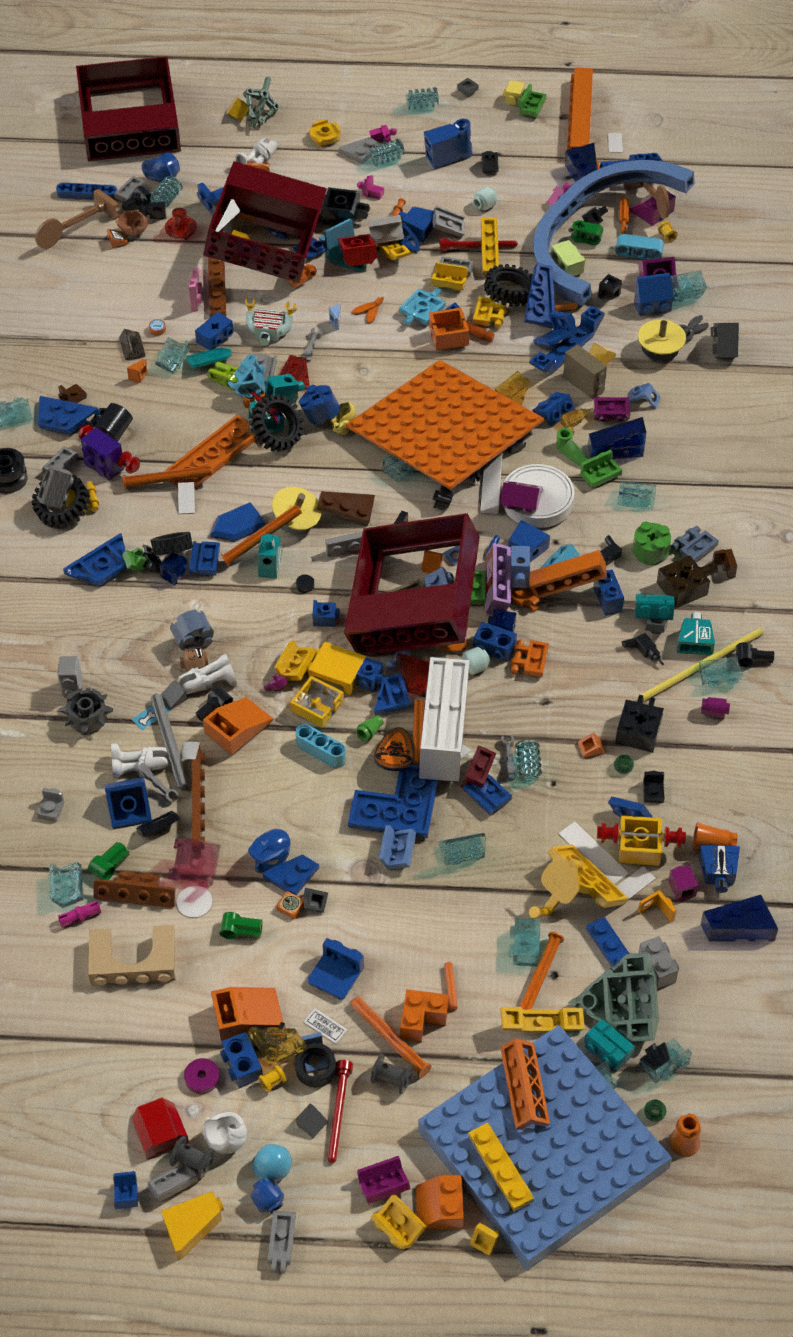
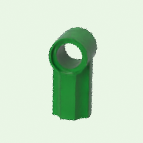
M116 842L102 856H95L90 861L88 870L99 879L109 880L113 876L115 868L130 855L129 851L121 842Z
M225 912L222 917L219 934L225 939H236L238 936L260 938L263 919L245 918L235 912Z

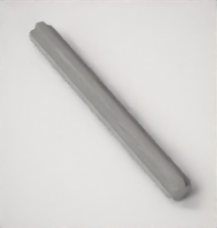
M155 693L151 696V702L165 748L167 749L178 789L185 790V788L189 787V783L162 695Z

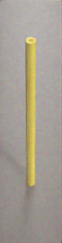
M760 628L754 630L641 694L644 695V701L736 650L737 644L750 642L763 635V631Z

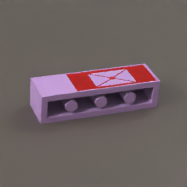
M493 543L486 555L485 613L503 617L511 604V547Z

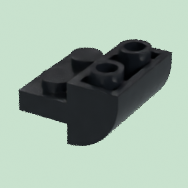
M110 403L107 408H99L100 413L94 416L88 425L92 426L93 429L98 428L118 442L133 420V417L123 406Z

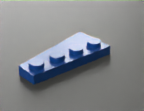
M537 263L534 266L524 323L553 329L549 313L555 311L552 266Z

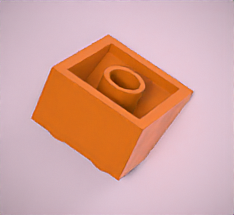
M461 1175L437 1176L416 1185L417 1217L427 1226L425 1230L463 1229Z

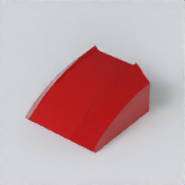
M370 234L337 239L345 263L351 267L354 265L372 264L377 258L376 244Z
M162 1097L136 1108L132 1121L147 1160L155 1157L157 1154L173 1149L182 1136L186 1137V1144H189L188 1135L173 1102Z

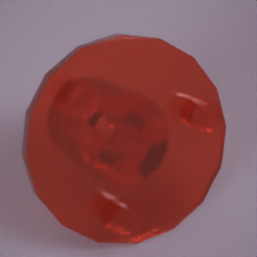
M175 208L172 211V218L165 223L166 233L176 239L184 238L188 240L197 229L196 221L187 216L184 208Z

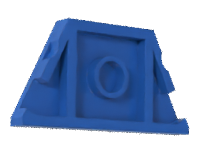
M40 396L38 425L41 429L70 435L78 427L86 424L87 418L93 414L97 416L100 412L97 407Z
M122 534L116 535L63 568L64 574L101 586L125 571L127 566L122 554L126 550Z

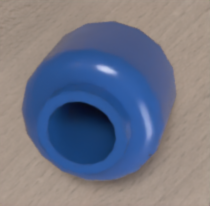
M263 1178L253 1185L254 1190L251 1193V1199L261 1213L267 1212L272 1214L273 1211H277L283 1206L284 1193L275 1180L266 1181Z

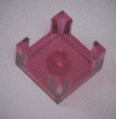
M183 836L176 838L174 843V849L177 848L174 867L169 869L168 879L192 881L198 883V886L205 888L212 886L221 845Z

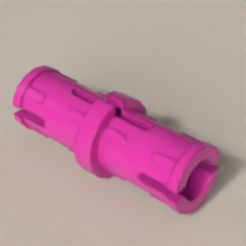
M96 900L81 907L76 906L75 909L58 915L61 927L64 928L72 923L83 922L84 919L101 913V909Z

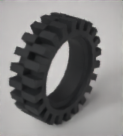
M502 264L498 267L493 266L487 272L484 291L487 296L490 295V299H495V302L499 303L502 301V305L509 303L511 307L513 304L516 307H519L520 304L525 306L528 302L533 274H528V270L522 271L523 268L520 266L517 269L516 265H512V267H509V264H505V267ZM497 282H515L524 289L511 290L499 285Z
M270 395L254 405L255 407L251 410L253 413L249 416L252 419L249 421V425H254L250 429L251 433L255 431L257 433L253 437L255 440L260 438L261 440L258 443L260 445L265 443L264 448H270V451L273 452L275 450L277 452L284 451L292 447L296 442L300 441V436L304 433L301 430L304 429L305 425L300 424L304 421V418L298 417L302 412L301 410L296 412L295 409L298 406L296 404L291 406L293 401L291 399L286 401V396ZM268 409H277L286 416L289 422V432L285 438L273 436L266 428L264 417Z
M74 474L72 475L73 484L68 488L75 491L76 497L72 506L63 512L53 513L48 511L46 505L40 503L37 499L40 488L36 487L34 490L36 494L32 495L34 499L32 500V508L43 524L48 525L50 528L54 526L55 529H59L60 525L62 528H67L66 523L72 526L74 525L72 520L75 519L79 522L81 519L78 516L84 517L86 514L84 510L88 511L89 509L87 504H90V494L81 479L77 478Z

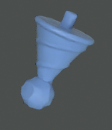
M409 650L396 651L393 661L391 660L386 663V668L392 671L396 668V664L410 660L412 656Z

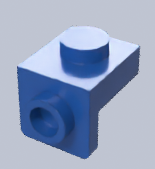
M136 1172L114 1173L115 1209L138 1207Z

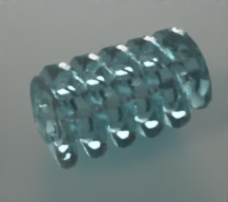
M433 87L432 91L430 88H427L425 92L424 88H422L420 92L418 89H415L414 93L412 90H409L408 94L406 92L408 110H410L411 105H413L414 109L417 108L418 104L421 109L423 104L426 105V108L429 107V103H431L432 107L435 106V102L439 105L436 87Z
M398 138L394 141H389V143L385 142L378 146H373L369 150L371 160L375 166H378V161L382 165L384 164V159L389 163V157L392 161H395V156L397 159H401V154H405L404 146Z
M166 177L154 193L151 194L150 201L165 202L166 207H168L182 190L181 182L175 177Z
M522 740L515 744L517 779L525 784L536 782L538 777L542 775L540 744L535 740Z

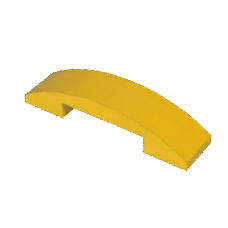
M396 241L377 244L383 254L391 260L411 255V252L405 245L400 246Z
M522 1007L500 1008L503 1030L548 1033L558 1025L565 1032L585 1030L583 1008H562L560 1010L522 1009Z

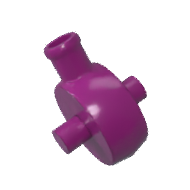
M274 674L269 684L264 685L265 691L269 689H279L282 691L284 690L283 686L287 684V679L284 675L277 676V674Z

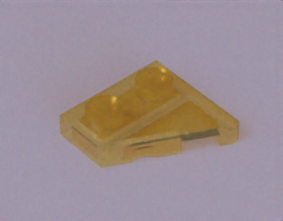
M517 371L496 387L495 391L522 405L530 380Z
M251 1027L247 1032L270 1066L304 1051L307 1047L295 1028L278 1029L269 1027L268 1030H257V1027Z

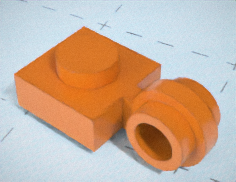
M312 264L305 265L299 283L290 280L286 281L294 288H297L307 282L309 277L313 278L316 275V267Z

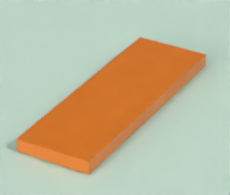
M237 414L165 471L211 465L214 474L256 441L253 436L257 433H250L249 422ZM211 476L170 482L177 487L178 483L194 482L195 489Z

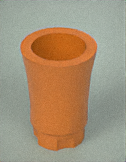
M697 822L693 834L692 849L700 850L701 845L737 846L738 834Z
M688 1113L681 1116L670 1135L669 1145L672 1151L679 1156H693L700 1148L701 1124L696 1115Z

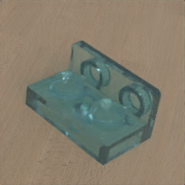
M621 481L618 505L652 510L654 508L657 485Z

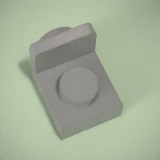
M43 788V800L37 812V817L57 822L65 803L63 793L55 788Z

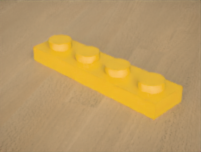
M481 217L482 275H487V272L493 266H499L497 218Z
M487 1122L468 1132V1137L512 1210L515 1212L534 1202L532 1193L489 1123Z

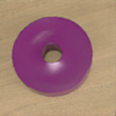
M199 1058L190 1062L184 1072L186 1086L197 1094H206L214 1090L220 1080L217 1065L212 1060L206 1058ZM200 1074L206 1075L204 1078L198 1077Z

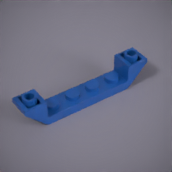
M590 306L581 314L580 325L576 328L577 333L573 334L572 338L562 340L547 355L539 352L529 361V364L543 372L553 374L564 364L565 352L577 344L583 347L593 338L605 313Z

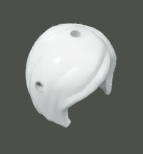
M224 1112L213 1118L207 1117L204 1123L203 1135L208 1146L217 1154L233 1153L239 1150L246 1141L247 1128L241 1116L236 1113Z

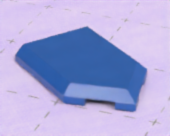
M249 502L217 516L210 537H223L235 542L257 532L266 523L253 504Z

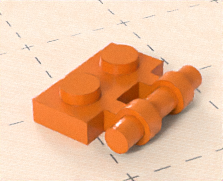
M517 640L513 648L514 657L510 662L511 673L517 674L520 668H524V675L543 678L549 643L530 640L529 646H526L523 640ZM522 655H527L526 659H521Z

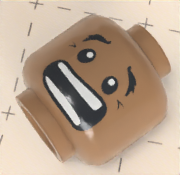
M200 647L184 650L183 657H180L181 668H185L186 672H188L192 668L198 667V669L207 666L206 651H203Z

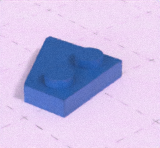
M402 674L382 677L377 703L374 707L375 716L411 708V702Z

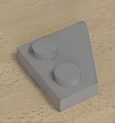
M368 137L340 146L339 153L363 165L381 149V143Z

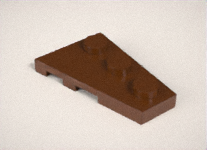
M321 491L316 509L368 526L375 495Z

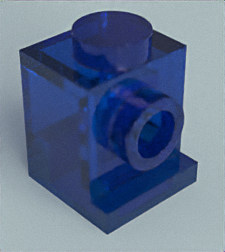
M176 553L170 554L159 565L161 578L175 586L177 579L183 576L186 571L187 559Z

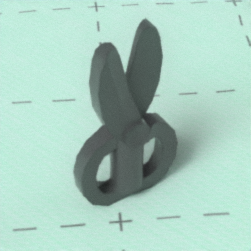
M702 315L691 319L688 326L679 325L686 335L690 334L686 337V342L692 340L694 334L705 331L709 327V323L698 325L703 320Z

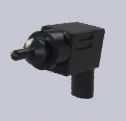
M610 535L605 538L608 546L600 551L606 565L622 556V549L614 542Z
M646 633L621 641L624 648L636 646L645 658L649 656L651 660L658 661L661 665H664L660 659V652L656 648V644Z

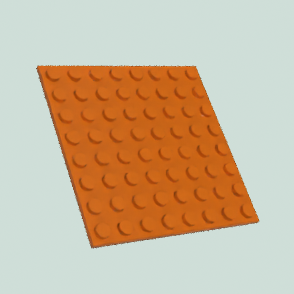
M438 360L348 422L346 427L451 490L541 424L544 418L442 360Z

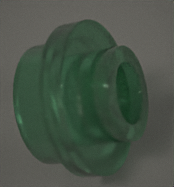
M620 755L615 759L614 768L617 772L627 774L633 770L634 762L630 756Z
M650 1100L644 1107V1114L649 1120L658 1122L666 1116V1107L660 1100ZM656 1109L659 1113L654 1114L651 1110Z

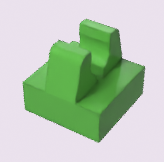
M143 549L126 550L122 554L127 569L142 572L145 569L146 557L140 555L143 553Z

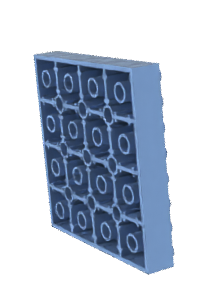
M560 1025L533 1042L550 1125L547 1127L532 1124L523 1130L515 1128L503 1063L418 1119L419 1133L451 1174L461 1175L462 1188L493 1228L499 1231L500 1237L527 1271L670 1168L672 1159ZM524 1048V1049H523V1050H524V1053H525V1054L527 1055V1057L529 1058V1056H528V1051H527V1049ZM527 1067L528 1073H529V1074L531 1075V1077L533 1078L532 1072H531V1071L529 1070V1068ZM531 1087L533 1095L537 1098L536 1092ZM535 1108L536 1116L541 1118L540 1113ZM487 1122L534 1197V1202L515 1212L468 1137V1132Z

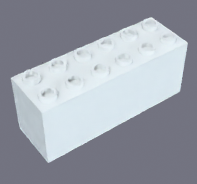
M430 657L420 748L419 778L459 782L469 660Z

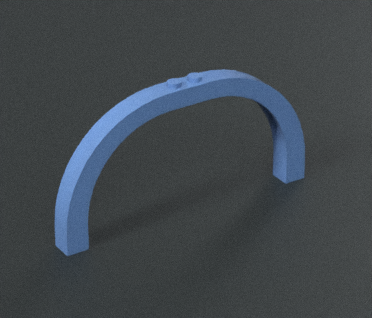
M633 160L605 166L589 173L574 183L545 213L534 235L533 247L536 264L541 263L552 266L554 292L581 306L592 296L591 283L562 270L549 254V247L554 234L584 201L609 187L634 182L656 183L687 193L695 184L694 171L663 161Z

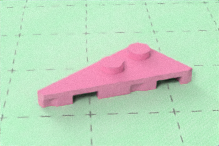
M194 268L189 284L191 311H198V304H201V294L199 292H202V282H200V268Z

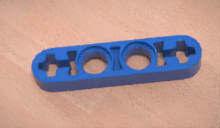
M64 182L56 186L58 197L94 200V193L91 192L100 189L115 200L114 193L117 191L116 186Z

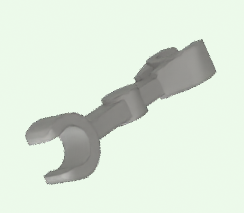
M315 328L311 329L312 339L309 342V346L304 350V360L311 361L313 347H315L316 340L322 337V329L319 332H315Z
M510 735L509 742L504 741V736L501 737V746L506 748L508 779L516 778V767L512 761L513 754L511 753V747L514 745V737Z
M141 763L137 767V774L146 780H150L154 787L165 794L164 799L168 804L173 803V800L168 796L169 794L178 798V792L174 789L168 790L158 778L153 776V773L146 764Z

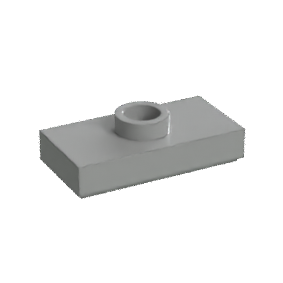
M132 176L114 193V198L122 202L130 199L134 189L138 186L145 187L146 181Z
M444 256L440 260V263L467 267V276H471L474 261Z
M63 446L42 467V472L46 473L48 465L66 470L78 458V453Z
M182 1163L147 1182V1185L156 1199L161 1202L198 1182V1175L190 1166Z

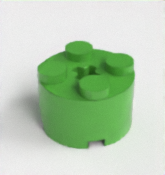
M647 521L641 523V526L635 531L632 552L637 556L638 561L647 565H656L658 562L667 559L671 543L669 527Z

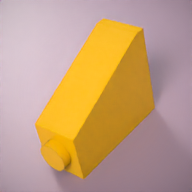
M213 1191L161 1211L177 1260L185 1257L222 1220L221 1211L224 1210L220 1197L216 1198Z

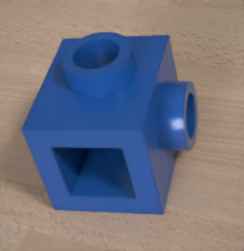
M366 657L356 674L357 686L374 692L376 687L381 685L382 677H384L383 663Z

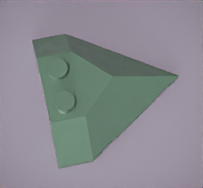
M648 953L626 954L615 966L609 968L586 987L580 995L568 1002L576 1008H583L585 1014L597 1021L603 1019L632 1042L655 1040L659 1023L656 975Z

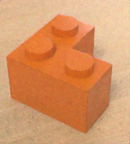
M406 989L400 1037L406 1041L422 1042L425 1023L446 1026L449 995Z

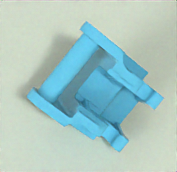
M250 354L240 363L239 368L235 371L236 374L234 376L238 379V382L234 384L229 381L228 385L241 397H253L246 388H250L260 396L262 393H265V380L262 375L265 372V368L257 362V358L253 354Z

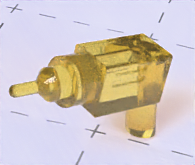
M582 408L579 410L574 409L561 415L560 423L564 428L570 429L574 435L572 427L581 424L582 419L586 418L588 412L592 411L593 408L588 410Z

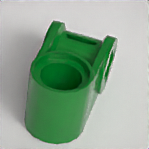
M577 220L573 223L574 231L571 234V239L575 242L598 245L601 242L604 230L600 224Z

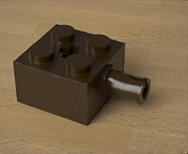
M687 556L659 568L656 583L665 595L674 596V606L678 608L708 595L710 580L707 576L718 573V567L715 562L699 567L691 556Z

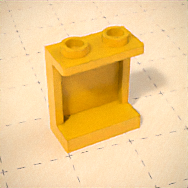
M324 642L322 647L317 649L314 661L309 663L307 672L309 673V678L311 676L318 677L343 686L344 694L351 696L357 686L356 674L366 656Z

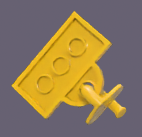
M573 844L551 847L547 852L553 862L549 863L541 876L543 886L552 895L544 907H531L529 909V916L533 919L550 916L560 902L564 904L572 902L578 892L589 894L594 898V902L602 908L624 905L629 898Z

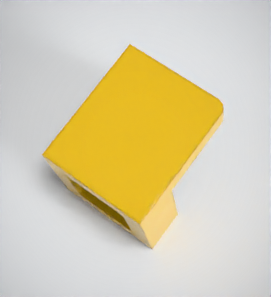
M235 97L226 113L242 121L249 107H247L246 102Z

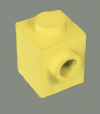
M510 80L507 88H504L503 91L505 104L518 106L519 98H522L525 89L524 82Z

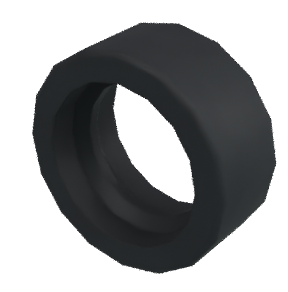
M322 1043L306 1044L295 1056L296 1075L308 1087L317 1088L325 1086L335 1075L336 1059L334 1053L328 1046ZM312 1054H321L328 1061V1069L322 1075L309 1076L303 1070L304 1059Z

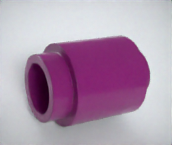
M715 697L702 699L701 714L718 718H725V714L729 715L730 703H727V699Z

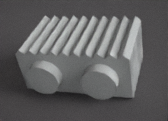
M48 465L37 496L38 501L42 504L61 509L62 504H65L67 501V489L73 484L72 474L68 470Z
M77 656L59 657L57 675L62 697L68 698L69 694L82 688L83 678Z

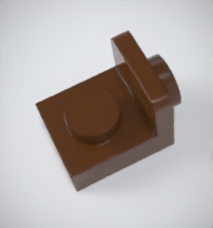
M77 383L67 389L62 385L58 386L60 400L79 403L87 398L86 392Z
M732 549L714 551L712 562H715L716 565H722L723 571H726L728 578L736 577L737 563Z

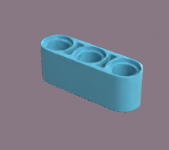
M621 234L617 238L615 252L619 256L647 260L658 259L662 257L664 242L658 238Z
M307 724L299 725L296 728V744L298 748L334 768H340L345 765L346 749L342 743Z

